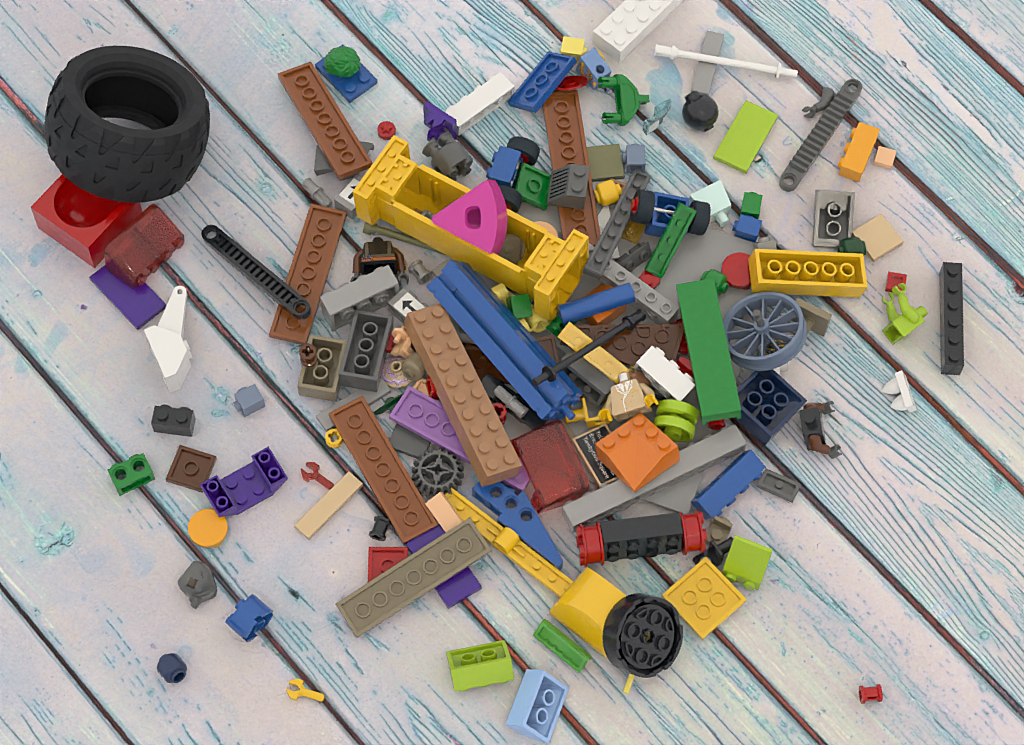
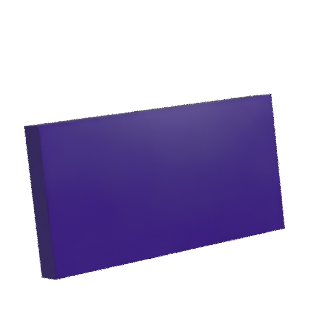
M119 254L89 277L90 281L137 330L157 316L167 306Z
M438 524L437 527L407 542L406 546L411 554H413L446 532ZM467 567L434 589L449 609L481 590L482 586L470 568Z

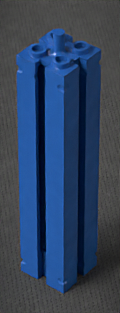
M450 260L441 270L440 276H436L426 286L427 289L434 294V297L529 406L537 412V415L542 420L558 421L565 416L569 420L574 419L576 415L569 406H575L580 401L583 392L575 386V383L563 370L556 374L555 381L549 382L546 380L540 385L534 386L532 380L542 374V368L547 365L553 367L557 363L476 271L472 270L468 263Z

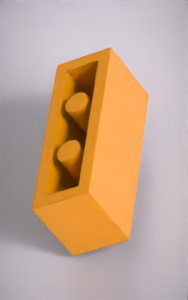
M859 122L857 128L853 127L850 134L852 141L851 143L847 142L844 149L846 155L840 158L837 166L840 168L838 175L860 182L880 129Z

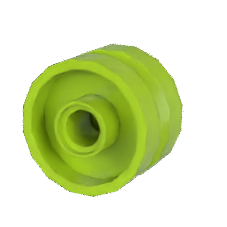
M672 399L662 400L657 405V417H655L653 424L672 441L689 442L694 438L696 430L694 425L698 422L700 413L697 408L686 402Z

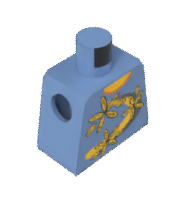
M595 47L580 57L575 70L579 76H584L588 79L587 84L593 90L599 88L598 84H602L598 83L599 77H610L612 72ZM602 88V89L605 91V93H607V92H609L612 88Z

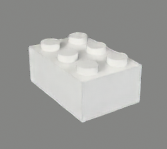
M651 346L636 362L633 369L635 371L640 370L650 381V384L667 400L682 401L695 386L693 378L687 373L683 374L679 371L680 367L673 360L668 361L664 357L665 353L660 348Z

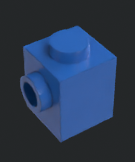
M741 214L739 221L735 220L732 231H735L734 236L753 243L756 242L762 220L755 219L750 215Z

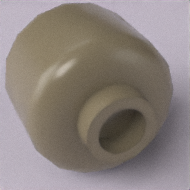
M418 353L410 354L401 365L403 375L409 380L419 381L427 374Z

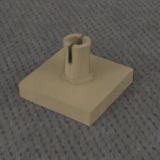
M797 298L796 302L800 306L807 324V335L811 330L824 337L832 314ZM795 317L791 321L798 322V318Z

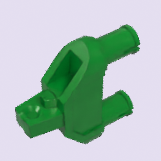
M622 74L598 78V83H602L598 84L599 88L614 89L617 113L604 112L602 119L606 120H602L603 124L617 123L619 126H625L633 118L640 105L650 102L649 95H639L638 89Z

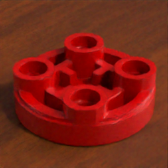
M738 252L724 259L721 273L727 276L729 286L748 290L751 287L749 254Z

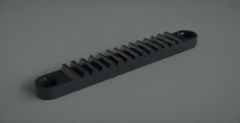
M207 225L203 228L201 235L204 242L225 259L227 263H230L233 268L235 267L238 272H241L243 276H246L248 280L266 293L268 297H271L274 302L276 301L279 306H282L284 310H287L299 320L310 316L311 307L305 298L215 225ZM216 232L214 238H207L208 233ZM299 306H306V310L304 312H296V309Z

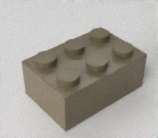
M310 334L308 343L316 348L318 360L312 367L302 365L297 385L298 393L300 396L337 402L340 389L339 370L347 341Z

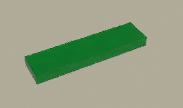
M680 202L678 203L645 267L646 271L660 278L664 276L697 212L696 210Z

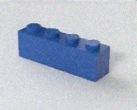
M752 450L744 451L691 501L692 505L699 512L703 513L705 520L714 519L715 516L719 517L723 513L721 510L725 506L728 507L735 502V496L739 493H744L750 487L748 484L752 480L756 481L763 475L762 471L766 466Z

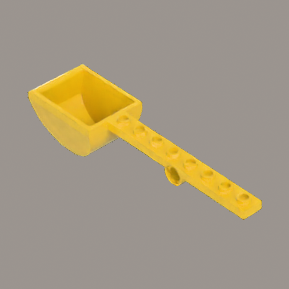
M451 488L452 495L447 492L445 496L461 519L465 521L471 518L488 543L556 594L559 599L550 609L549 614L608 659L603 647L604 624L611 609L626 595L588 567L581 572L575 581H572L524 544L512 529L502 527L464 496Z

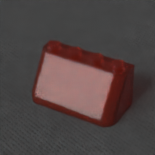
M153 203L109 243L105 249L106 269L135 290L139 285H143L147 277L151 273H155L164 261L169 260L176 249H180L185 242L184 234L163 210Z

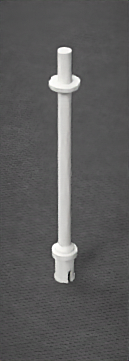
M656 44L654 56L668 57L670 60L679 57L773 73L777 79L779 75L797 77L798 70L781 68V63H778L777 67L681 51L674 45L669 47Z

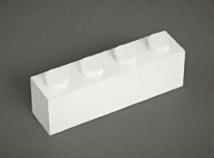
M500 72L497 75L491 76L482 86H477L468 96H463L457 104L449 106L445 113L457 120V135H461L508 101L515 93V86Z

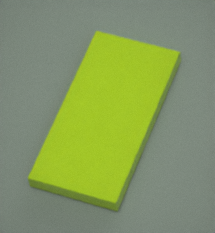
M745 100L715 152L713 159L746 174L778 119V114Z

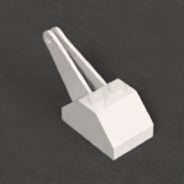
M183 286L174 288L158 326L154 325L144 329L149 348L169 393L181 389L191 367L189 360L192 358L187 340H183L188 296L186 288Z

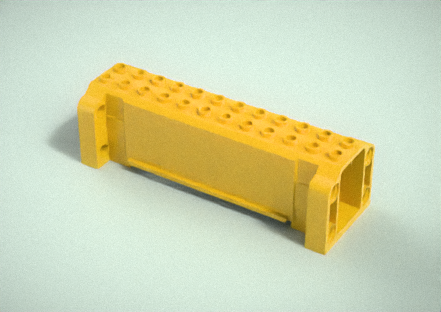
M393 135L352 191L357 217L370 225H374L378 220L382 219L395 226L398 230L456 261L468 263L473 270L498 283H503L505 287L520 295L529 294V298L534 301L535 313L551 321L558 314L557 306L566 303L580 283L584 274L582 273L589 259V237L573 229L567 240L564 241L548 233L549 230L507 209L506 234H514L524 242V257L517 262L518 265H515L494 253L489 254L435 225L427 217L413 211L414 209L427 210L435 215L471 189L423 164L418 166L417 163L410 159L408 142Z

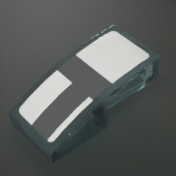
M670 98L655 106L654 115L644 120L643 131L646 135L657 129L668 116L672 102Z

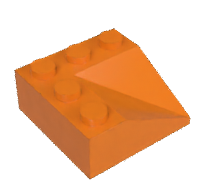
M641 412L595 443L597 458L634 493L680 461L678 445Z

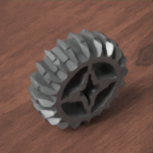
M432 447L431 453L425 450L424 456L418 455L419 461H414L415 467L412 468V480L415 481L416 488L420 487V493L426 491V497H429L430 494H433L434 497L439 492H443V494L448 492L452 495L451 488L458 491L457 486L462 485L461 479L464 478V473H462L464 466L460 465L461 459H456L455 453L450 455L448 449L443 452L441 447L436 452ZM435 462L434 465L427 466L428 464ZM442 462L448 464L453 470H449V468L444 467L442 465ZM423 476H426V478L431 479L434 483H433V484L428 483V482L423 478ZM448 480L447 483L440 485L442 481Z

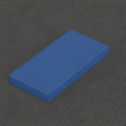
M548 51L508 100L509 106L536 113L577 63L576 58Z

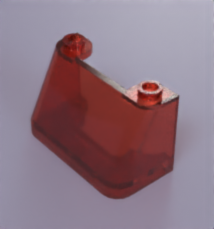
M560 420L552 421L510 440L518 458H521L535 489L531 498V504L538 514L564 506L571 499L577 500L589 490L588 477Z

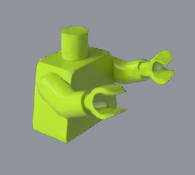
M904 283L898 285L902 291L897 286L892 288V292L899 297L898 302L903 313L902 315L898 314L895 306H893L892 301L894 297L892 293H888L891 298L889 302L885 300L884 296L881 299L887 306L886 311L891 322L881 331L892 345L924 323L923 318L928 314L923 306H919L916 309L909 305L908 298L904 294L907 290Z

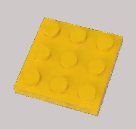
M707 557L702 559L662 594V598L669 601L677 609L679 616L701 640L706 638L747 601Z

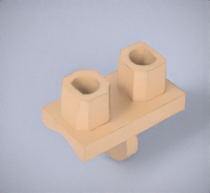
M404 326L394 328L392 336L394 337L393 342L396 344L391 354L394 357L401 355L406 359L410 354L415 353V350L410 347L412 344L411 339Z

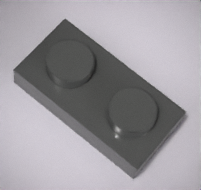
M765 468L757 485L758 488L793 503L801 486L800 483Z

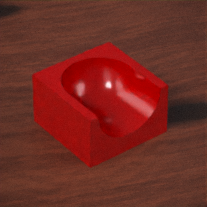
M63 174L31 206L38 228L93 268L98 266L144 216L140 203L118 202L98 197L79 188Z

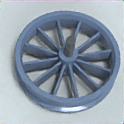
M760 292L747 296L733 305L723 319L730 358L736 365L747 370L766 371L778 368L791 361L801 351L806 342L808 330L802 310L794 299L782 293ZM767 306H776L768 319H766ZM762 308V315H761L760 310H756V309ZM784 308L790 310L778 317ZM748 313L753 319L754 324L741 320V318ZM795 317L798 318V322L785 324ZM735 325L745 328L743 330L732 331ZM797 331L794 337L782 334ZM741 339L735 344L730 345V340ZM774 339L788 344L780 349L774 342ZM771 343L776 352L766 355V344ZM761 344V356L752 357ZM750 345L744 355L738 353V351Z

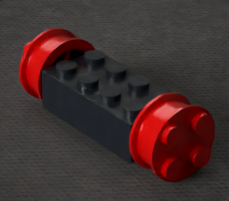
M695 510L692 514L682 515L681 512L611 520L600 522V525L599 522H596L593 526L585 527L579 524V527H576V545L580 552V566L584 565L586 568L588 564L600 563L603 566L604 561L633 560L638 557H655L660 554L674 555L681 552V550L683 555L693 551L703 553L706 550L705 541H707L706 529L702 528V524H704L703 513Z

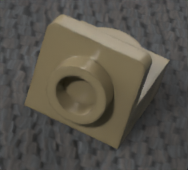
M715 516L707 532V541L705 543L710 544V541L714 540L718 545L725 541L731 532L733 524L725 517Z

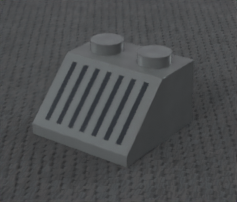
M569 164L552 171L547 205L584 210L590 166Z

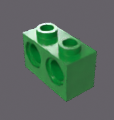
M144 453L140 455L135 454L129 460L115 463L110 469H107L119 496L155 480L153 471ZM139 466L144 467V469L141 471H135V469ZM120 475H126L122 480L117 479Z

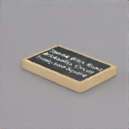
M606 423L572 439L579 452V456L598 488L605 483L611 484L618 478L597 458L595 443L611 433Z

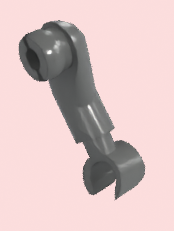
M823 88L820 102L812 107L806 106L802 109L803 112L810 111L804 116L813 118L815 112L818 113L829 107L834 97L833 89Z

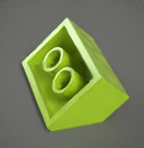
M505 640L446 651L454 691H467L469 688L487 687L489 684L507 683L510 680H514L511 656Z

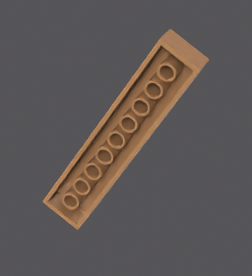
M441 304L407 313L403 325L416 352L422 359L426 373L430 376L437 390L436 393L481 486L485 487L516 477L522 464L445 308Z

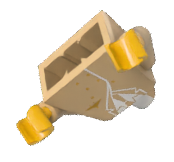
M621 373L618 375L620 384L611 387V393L607 397L604 409L600 410L598 415L601 422L606 418L612 421V416L620 422L633 418L640 412L642 414L652 412L651 404L655 403L658 405L659 403L655 398L654 391L645 383H640L637 379L631 380L629 373Z

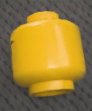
M613 180L598 183L596 189L593 190L597 204L601 203L604 207L617 203L619 195L622 194L619 183L615 184Z

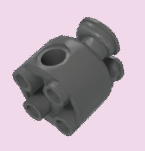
M450 132L443 133L439 136L438 141L434 139L423 148L422 154L426 157H432V168L454 181L457 180L455 176H466L472 170L470 166L473 163V158L459 142L455 141Z

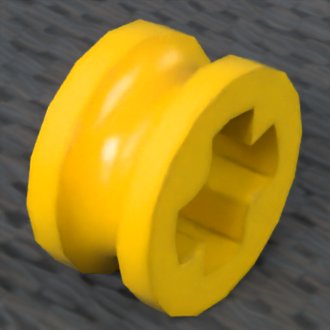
M330 429L326 432L325 441L328 447L338 448L342 445L343 440L337 429ZM333 435H336L338 439H335V442H331L330 437L333 438Z

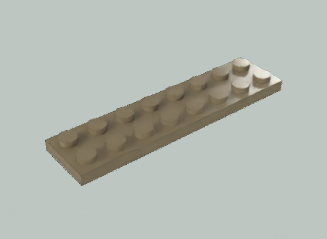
M468 518L335 605L355 636L359 638L486 556L492 550L471 518Z

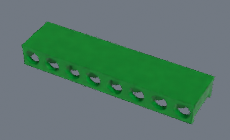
M714 278L676 284L677 299L702 425L709 421L734 417L741 419V406Z

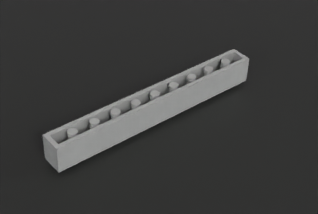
M736 425L731 427L725 426L714 435L708 434L697 443L691 442L686 445L684 449L679 451L680 461L635 493L617 478L615 482L611 484L605 483L594 492L588 491L577 500L571 499L562 506V515L572 533H574L579 524H582L583 527L589 526L744 452L747 443Z

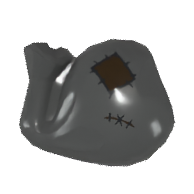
M193 561L178 580L180 590L184 594L190 595V605L194 609L201 603L215 598L217 595V585L210 568L203 562Z

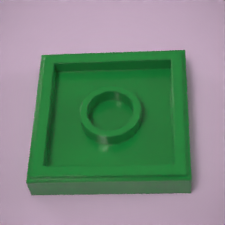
M522 162L519 166L514 189L522 195L523 202L544 211L548 206L547 200L551 175Z

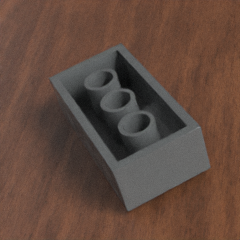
M355 310L339 370V386L373 392L378 391L389 340L393 331V316Z

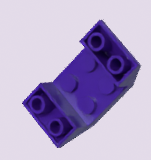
M269 446L252 455L253 462L228 476L219 479L216 475L200 484L218 517L239 515L273 496L287 481V475Z

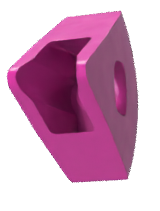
M485 180L432 217V222L489 254H499L506 237L508 217L505 200L496 180Z

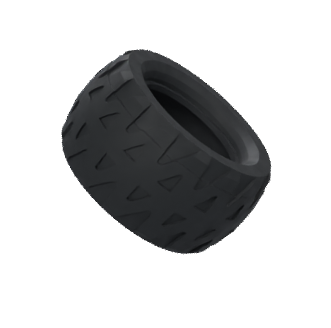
M116 45L88 50L75 56L67 63L64 70L60 71L49 93L44 122L48 154L59 171L69 181L98 197L118 202L141 203L170 196L181 190L185 183L191 180L206 150L210 133L209 101L205 97V90L194 75L185 67L160 53L139 47ZM103 118L131 120L153 130L127 128L111 123Z

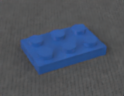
M326 56L315 64V68L349 103L378 83L377 79L362 63L355 75L346 78L334 76L326 71L324 66Z

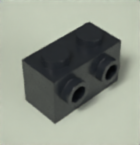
M165 404L161 406L155 405L151 425L153 431L157 433L192 437L196 419L194 411L190 408H172Z

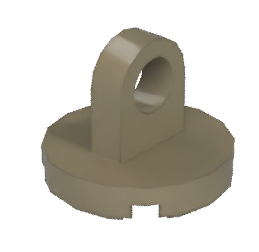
M506 234L500 253L496 255L518 265L517 262L524 257L525 244L518 236Z

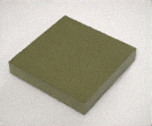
M619 144L587 147L592 182L607 181L611 178L615 180L624 179Z

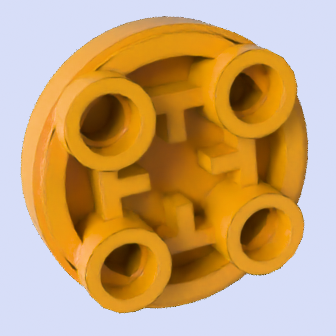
M202 509L196 512L189 520L188 533L191 541L203 548H217L227 536L228 524L226 518L218 517L214 509Z

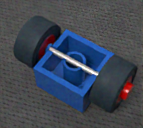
M519 136L510 138L507 147L500 146L498 152H494L492 157L493 166L488 168L486 174L488 180H496L503 194L506 208L515 213L519 211L523 199L522 195L514 189L519 166L522 162L534 166L540 153V148L534 141Z
M638 189L631 201L630 217L632 222L646 224V235L661 237L680 202L697 211L685 235L690 233L702 236L705 234L710 223L711 207L707 202L693 200L690 204L689 198Z

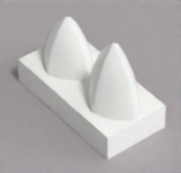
M903 371L896 372V377L888 381L881 391L887 394L901 393V395L893 400L891 408L900 411L908 410L910 413L917 411L906 375Z

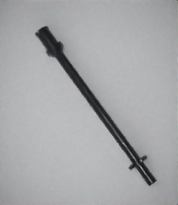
M638 309L630 316L626 315L622 318L621 324L553 367L544 366L542 374L534 378L532 384L538 386L546 380L549 382L555 381L556 374L625 329L629 331L634 329L638 323L646 319L645 312Z

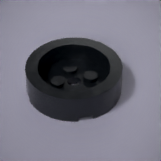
M634 593L617 602L608 614L603 628V647L611 664L623 672L642 678L654 677L662 670H667L678 656L683 641V625H680L677 609L669 601L645 593ZM650 632V639L646 642L644 634Z

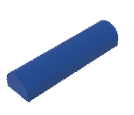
M626 283L558 305L557 311L562 324L566 325L569 321L572 323L635 302V294L631 284Z

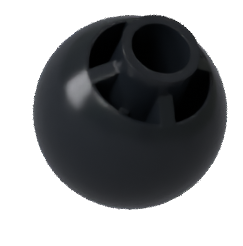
M697 90L684 97L686 102L682 108L684 122L694 130H704L706 132L712 129L719 115L715 100L708 95L699 94Z

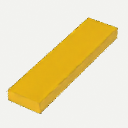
M570 321L557 336L576 352L593 342L590 337ZM601 346L583 356L584 359L616 384H619L618 375L629 371L625 365Z

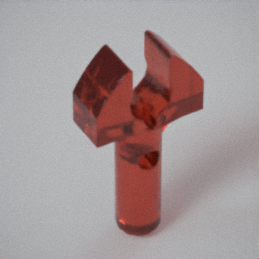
M306 462V466L312 469L313 473H307L301 468L302 478L307 483L310 480H316L329 490L334 486V483L319 474L320 466L317 463Z

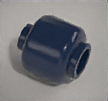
M170 653L160 657L157 664V672L167 683H179L186 676L187 665L179 655Z

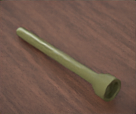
M366 222L364 224L363 233L365 234L377 233L443 254L411 236L380 227L378 224L370 225Z

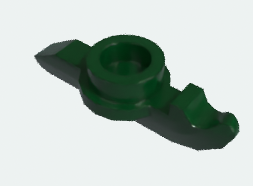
M403 394L395 398H387L384 405L374 411V414L379 415L387 410L392 411Z

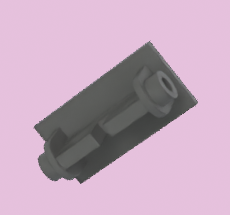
M649 242L637 243V245L629 250L630 255L624 253L619 258H616L615 261L629 272L633 271L651 257L652 252Z

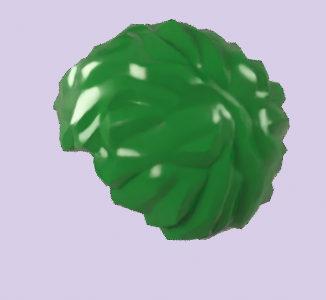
M346 46L331 49L326 55V59H324L326 71L340 78L352 77L361 67L357 52Z

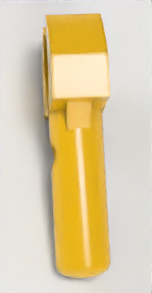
M297 678L289 681V685L296 686L299 689L295 692L286 689L291 700L297 701L301 696L320 702L324 700V694L306 689L303 686V680Z

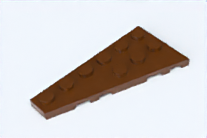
M637 324L631 331L625 329L600 346L622 364L632 367L635 366L636 362L651 346L660 348L665 353L664 357L668 361L673 360L675 362L684 333L683 324ZM618 325L575 326L594 341ZM561 340L560 345L569 347L566 343H564Z

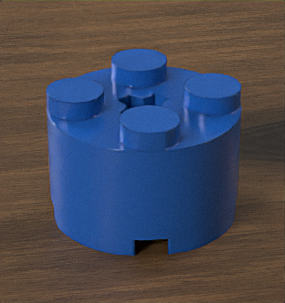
M251 594L246 600L241 599L236 604L235 608L237 610L226 619L225 623L242 639L249 642L258 636L255 634L258 630H263L273 617V611L257 596Z

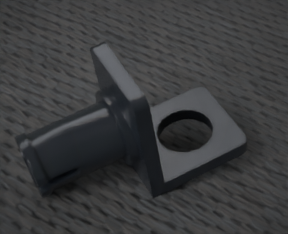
M729 537L718 545L714 540L710 541L709 548L692 559L694 564L697 565L701 558L707 557L715 567H718L722 564L724 554L729 552L733 538Z

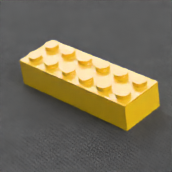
M754 249L748 259L752 293L778 292L788 295L860 298L867 289L863 254Z

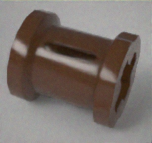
M309 343L301 346L299 355L302 365L305 367L314 366L318 360L316 348Z

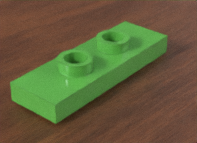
M546 619L542 620L533 634L535 638L578 673L584 669L592 657Z

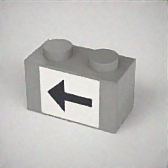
M358 173L334 199L335 208L346 211L347 216L352 220L357 216L352 191L363 178Z
M405 288L400 290L388 302V311L403 324L407 313L429 307L426 303H421L417 300V296L412 291L408 292Z

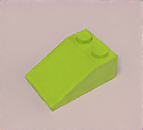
M735 535L722 574L732 583H741L749 590H759L773 549Z

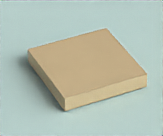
M882 214L852 231V237H859L861 241L865 242L866 254L872 262L901 246L904 242Z

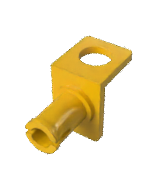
M582 398L583 406L581 409L571 410L576 415L575 418L569 420L566 417L567 424L581 420L586 421L588 429L605 423L607 425L610 424L608 418L604 419L603 422H596L600 421L599 416L589 418L585 398Z

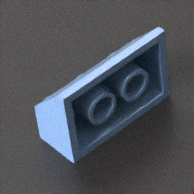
M526 669L505 725L518 734L548 744L569 688L544 670Z

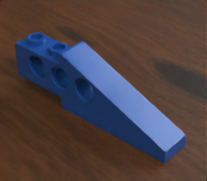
M502 481L482 487L480 482H478L472 488V496L498 516L497 523L504 528L512 529L524 544L559 571L563 568V560L523 490L517 496L516 491L509 486L503 485ZM493 492H499L501 495L499 497H494L491 494ZM508 504H514L516 507L514 509H509L506 506ZM529 516L531 519L529 521L522 520V517Z

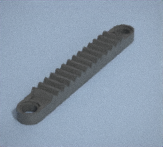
M847 80L840 91L837 92L829 107L826 108L822 117L819 118L811 133L808 134L800 149L797 150L782 173L779 181V186L782 190L791 192L797 188L860 96L862 84L859 80ZM853 85L857 87L858 90L855 92H851L848 89V87ZM791 178L794 181V183L792 185L785 184L784 179Z

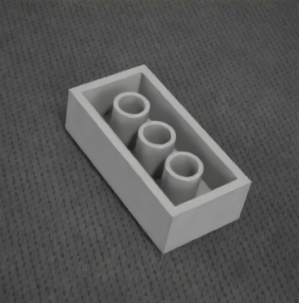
M389 265L378 267L368 275H361L351 283H344L336 290L325 292L320 297L322 314L331 330L335 331L353 321L355 310L375 312L387 306L388 302L399 292V283Z

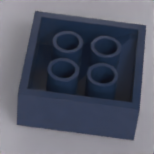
M773 369L754 371L737 388L741 406V419L734 418L765 446L807 400Z

